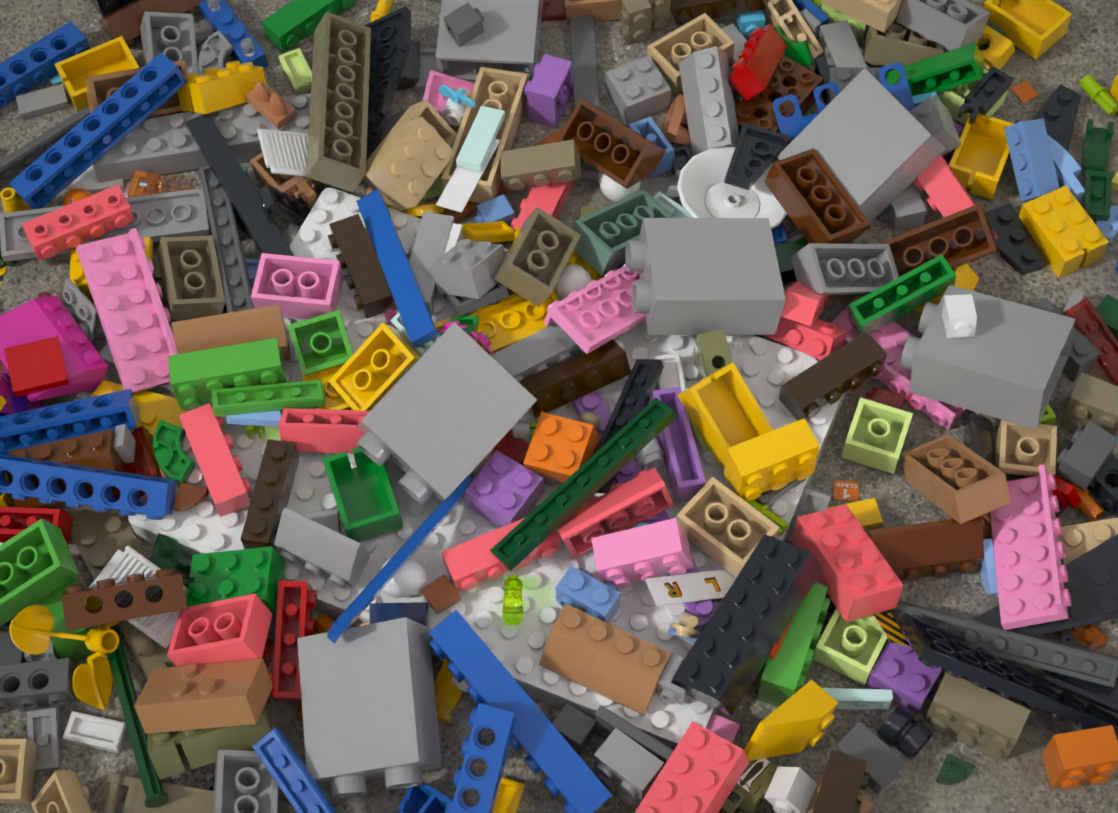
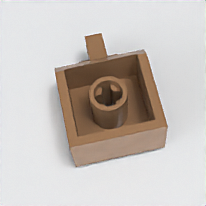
M263 153L250 160L255 177L263 186L269 184L296 200L302 198L309 206L316 203V193L313 189L322 184V182L307 178L306 176L273 174L271 169L266 167Z

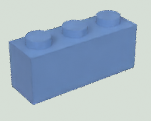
M1044 118L1022 121L1005 127L1021 202L1036 199L1059 189Z

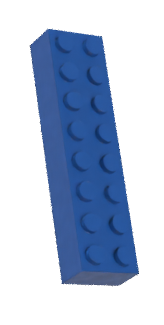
M457 610L428 632L431 640L428 643L430 645L429 648L440 661L445 658L449 662V665H447L448 671L458 683L464 681L468 685V688H466L467 694L477 706L479 703H488L518 712L510 746L516 752L519 749L523 751L526 755L524 758L525 764L535 775L538 772L542 774L546 779L543 785L554 798L559 795L566 803L563 805L566 813H594L612 797L611 793Z

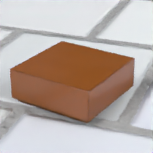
M445 574L421 589V594L437 615L461 600L459 593Z

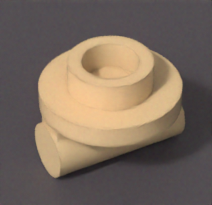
M688 612L680 613L679 623L672 622L671 627L676 628L675 634L692 639L693 634H700V630L694 628L698 624V618Z

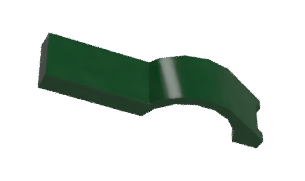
M1088 119L1082 155L1083 188L1085 190L1083 209L1092 220L1108 221L1111 208L1112 173L1108 171V158L1114 122L1108 121L1107 129L1093 127V119Z

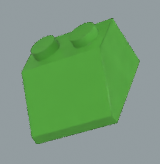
M340 310L287 325L303 377L343 365L353 355L350 339Z

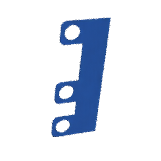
M897 62L881 67L879 69L881 84L908 111L915 108L903 65ZM889 69H897L901 74L900 81L895 85H891L885 80V74ZM831 82L816 87L813 94L819 112L805 117L802 116L800 105L795 95H788L774 100L773 109L780 133L791 136L792 142L827 106L820 100L821 91L829 88L837 96L840 93L838 85ZM784 101H790L795 106V112L790 117H784L779 112V106Z

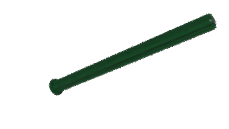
M116 624L109 627L110 630H114L118 634L119 644L115 651L107 653L146 795L144 804L147 808H156L165 804L169 797L163 792L161 781L148 753L147 734H145L134 707L137 695Z

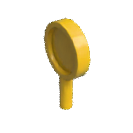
M437 202L419 203L417 206L401 210L400 212L414 217L422 216L423 212L439 214L445 211L444 207L436 205ZM388 207L399 211L396 207Z

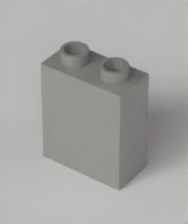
M442 0L436 50L439 73L475 82L480 67L525 73L528 74V81H531L535 65L538 62L543 0ZM469 2L473 9L477 8L484 18L482 22L484 32L459 47L447 32L444 17Z
M864 68L777 158L782 160L814 148L871 223L946 148Z
M643 218L639 240H627L625 260L628 272H639L640 281H633L632 310L633 313H645L648 335H698L724 329L725 335H766L776 333L786 299L769 218Z
M948 285L939 304L928 301L923 309L919 322V332L924 333L922 338L909 336L904 346L901 367L912 370L909 392L1037 430L1069 357L1075 318ZM972 294L977 314L975 336L947 338L942 317L944 295Z
M454 322L360 421L356 427L364 435L356 444L366 456L379 466H382L389 458L406 473L398 481V484L419 504L424 505L430 497L437 503H440L448 498L537 399Z
M404 617L348 628L335 644L327 638L328 632L297 638L306 768L317 783L330 785L331 798H352L366 795V780L384 777L386 789H406L421 786V771L442 768L431 649L429 648L430 645L428 644L430 642L429 627Z

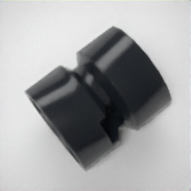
M902 703L889 715L878 731L890 743L897 742L898 750L910 760L923 749L935 732L923 720L915 721V714Z

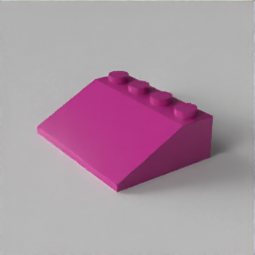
M57 295L30 300L0 315V359L7 369L5 348L56 336L59 338L70 384L26 394L30 402L96 390L103 381L109 367Z

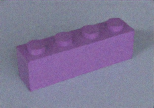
M680 387L654 390L651 401L658 398L673 409L677 416L674 421L657 435L659 444L664 452L663 458L675 503L690 501L706 484L688 415L677 394L681 393Z

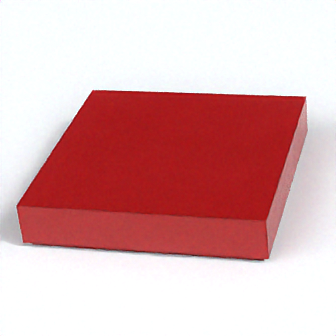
M58 336L4 349L15 397L70 384Z

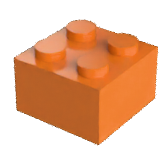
M541 412L523 464L541 477L564 483L593 456L600 436L594 425Z
M1113 725L1053 735L1041 754L1051 788L1062 787V790H1071L1079 787L1081 783L1091 782V785H1100L1109 781V778L1118 768V741Z

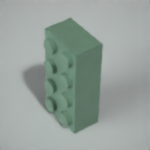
M642 189L576 220L572 229L581 236L574 251L603 276L626 263L627 240H639L643 218L676 217Z

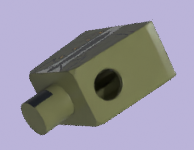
M724 329L697 335L693 357L701 379L719 368L732 363Z
M741 742L738 747L744 750L747 745ZM766 758L750 761L723 804L722 809L728 813H734L737 808L745 813H754L765 805L768 801L764 796L777 770V766Z

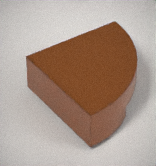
M181 483L173 505L174 511H188L189 508L200 502L202 503L208 496V487Z

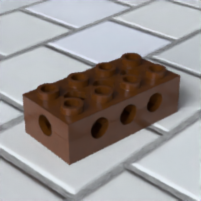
M783 55L766 89L747 101L743 98L735 107L739 135L743 123L780 133L773 109L774 100L788 95H795L798 99L802 116H804L815 104L813 91L816 87L823 85L824 78ZM784 101L779 106V112L784 117H790L795 112V106L790 101Z
M173 568L156 570V576L145 578L144 573L127 575V581L115 583L114 578L96 581V587L85 588V583L67 586V592L61 593L66 630H75L187 609L182 574L174 572ZM151 585H157L161 588L160 596L154 600L145 597V591ZM123 590L129 591L132 594L131 601L126 605H120L115 601L116 594ZM90 596H98L103 603L99 609L90 610L85 605L86 599Z

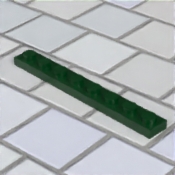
M658 398L651 401L490 550L493 556L509 571H512L677 418L674 410Z

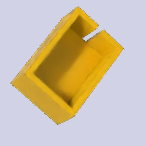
M986 0L983 5V9L991 12L988 20L1006 33L1007 39L1012 41L1016 47L1035 60L1066 33L1072 16L1070 12L1052 0Z
M122 36L55 63L61 82L77 112L88 106L87 77L139 68Z
M240 61L228 62L226 67L222 69L211 67L205 69L204 74L189 73L184 75L188 82L177 93L182 111L208 114L245 103V95L253 90L256 82L266 83L264 70L261 66H253L252 62L240 64Z
M978 113L976 122L970 124V114L960 137L961 145L955 149L949 166L965 190L970 188V193L992 200L1010 155L1004 128L1014 124L988 115L984 116L981 113Z
M1067 186L1022 204L1019 218L1041 251L1047 264L1058 278L1077 271L1080 265L1084 268L1102 260L1109 241Z
M733 362L719 368L701 379V381L677 394L719 466L725 465L727 448L773 431Z
M803 418L727 448L724 477L732 492L743 500L751 501L758 498L763 492L771 489L779 490L796 479L804 480L810 477L815 470L820 445Z

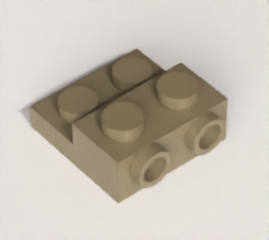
M622 0V10L619 11L622 22L619 32L622 40H626L628 45L641 43L651 39L652 30L669 26L670 0Z

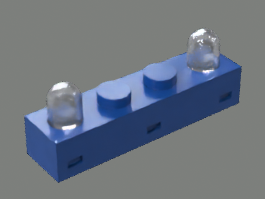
M205 0L199 3L202 16L214 32L220 31L233 46L232 56L236 61H240V64L252 62L253 66H261L263 68L268 66L265 52L225 0Z

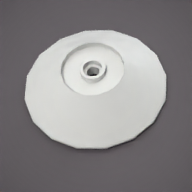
M734 146L710 148L693 156L680 171L677 190L682 206L693 218H769L770 227L773 229L779 226L787 216L786 211L764 183L772 164L749 190L724 183L735 150Z

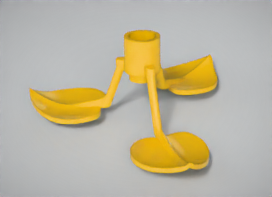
M90 596L86 599L85 605L90 610H97L102 606V602ZM31 605L20 611L11 621L9 631L13 643L24 653L37 655L46 652L49 648L50 637L85 641L90 651L96 652L87 658L88 664H80L75 669L72 677V690L75 696L82 702L100 710H106L112 692L113 675L109 660L104 656L106 653H112L118 647V634L114 630H110L109 626L116 625L119 622L97 625L99 628L90 630L86 635L51 631L54 625V618L49 609L44 606Z

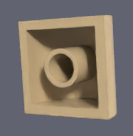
M1001 420L996 440L994 466L1005 474L1032 477L1040 475L1039 465L1045 464L1048 474L1053 473L1055 476L1057 426L1039 424L1036 430Z
M72 770L55 771L31 802L35 813H98L96 810H91L88 803L90 796L88 787L81 785L76 772Z

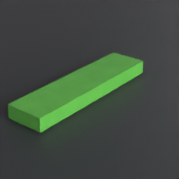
M322 379L211 390L214 417L279 411L284 408L300 409L325 406Z

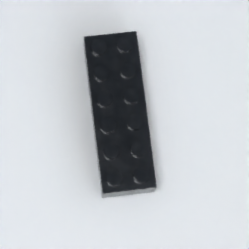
M766 534L763 535L672 678L679 687L687 691L686 695L730 716L733 715L770 656L769 652L775 643L777 645L823 571L812 552Z

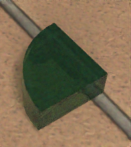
M948 753L935 782L944 785L961 783L973 773L976 766Z

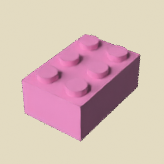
M262 253L251 294L254 309L280 304L283 317L310 319L336 311L343 282L340 261Z
M676 518L591 538L597 572L606 582L614 585L617 589L629 587L632 582L636 581L646 582V578H655L666 574H684L687 569L694 568L688 536Z

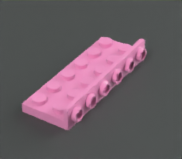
M136 228L130 229L128 234L77 245L76 248L123 389H132L133 394L170 384L168 356L177 354L174 335L169 325V322H171L170 313L167 307L163 308L160 299L162 298L161 287L159 283L154 282L152 276L154 274L153 264L145 256V241L142 235H138Z
M625 263L622 268L616 271H609L602 279L591 281L580 291L574 290L567 298L561 301L556 300L547 308L544 324L548 327L556 322L586 354L590 353L646 320L645 313H633L632 284L633 281H640L639 272H628Z
M857 295L851 303L860 299V297ZM847 306L831 323L847 331L844 345L860 335L849 318ZM894 321L870 333L869 335L887 353L883 371L872 378L880 380L887 385L891 392L899 394L909 401V404L914 409L924 412L936 425L943 426L949 430L967 409L909 392L912 370L901 367V357L909 336H915Z
M1045 464L1039 465L1040 475L1008 481L1007 486L1011 503L990 511L1000 617L1004 630L1068 619L1067 607L1072 605L1069 590L1064 587V582H1068L1067 570L1065 565L1061 564V559L1065 558V550L1062 541L1058 540V535H1062V527L1059 518L1055 516V513L1059 512L1060 509L1056 495L1053 496L1052 490L1057 489L1054 474H1048Z

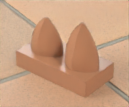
M256 82L253 90L245 95L246 102L278 129L297 116L296 109L265 82Z
M679 94L669 107L662 133L669 143L691 145L689 131L680 125V123L688 125L684 95Z

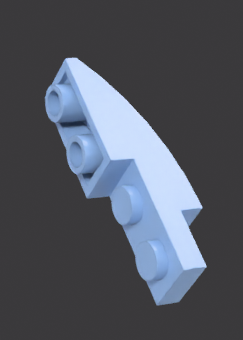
M1048 136L1059 188L1067 186L1077 201L1081 203L1085 193L1084 188L1078 181L1081 168L1058 142Z

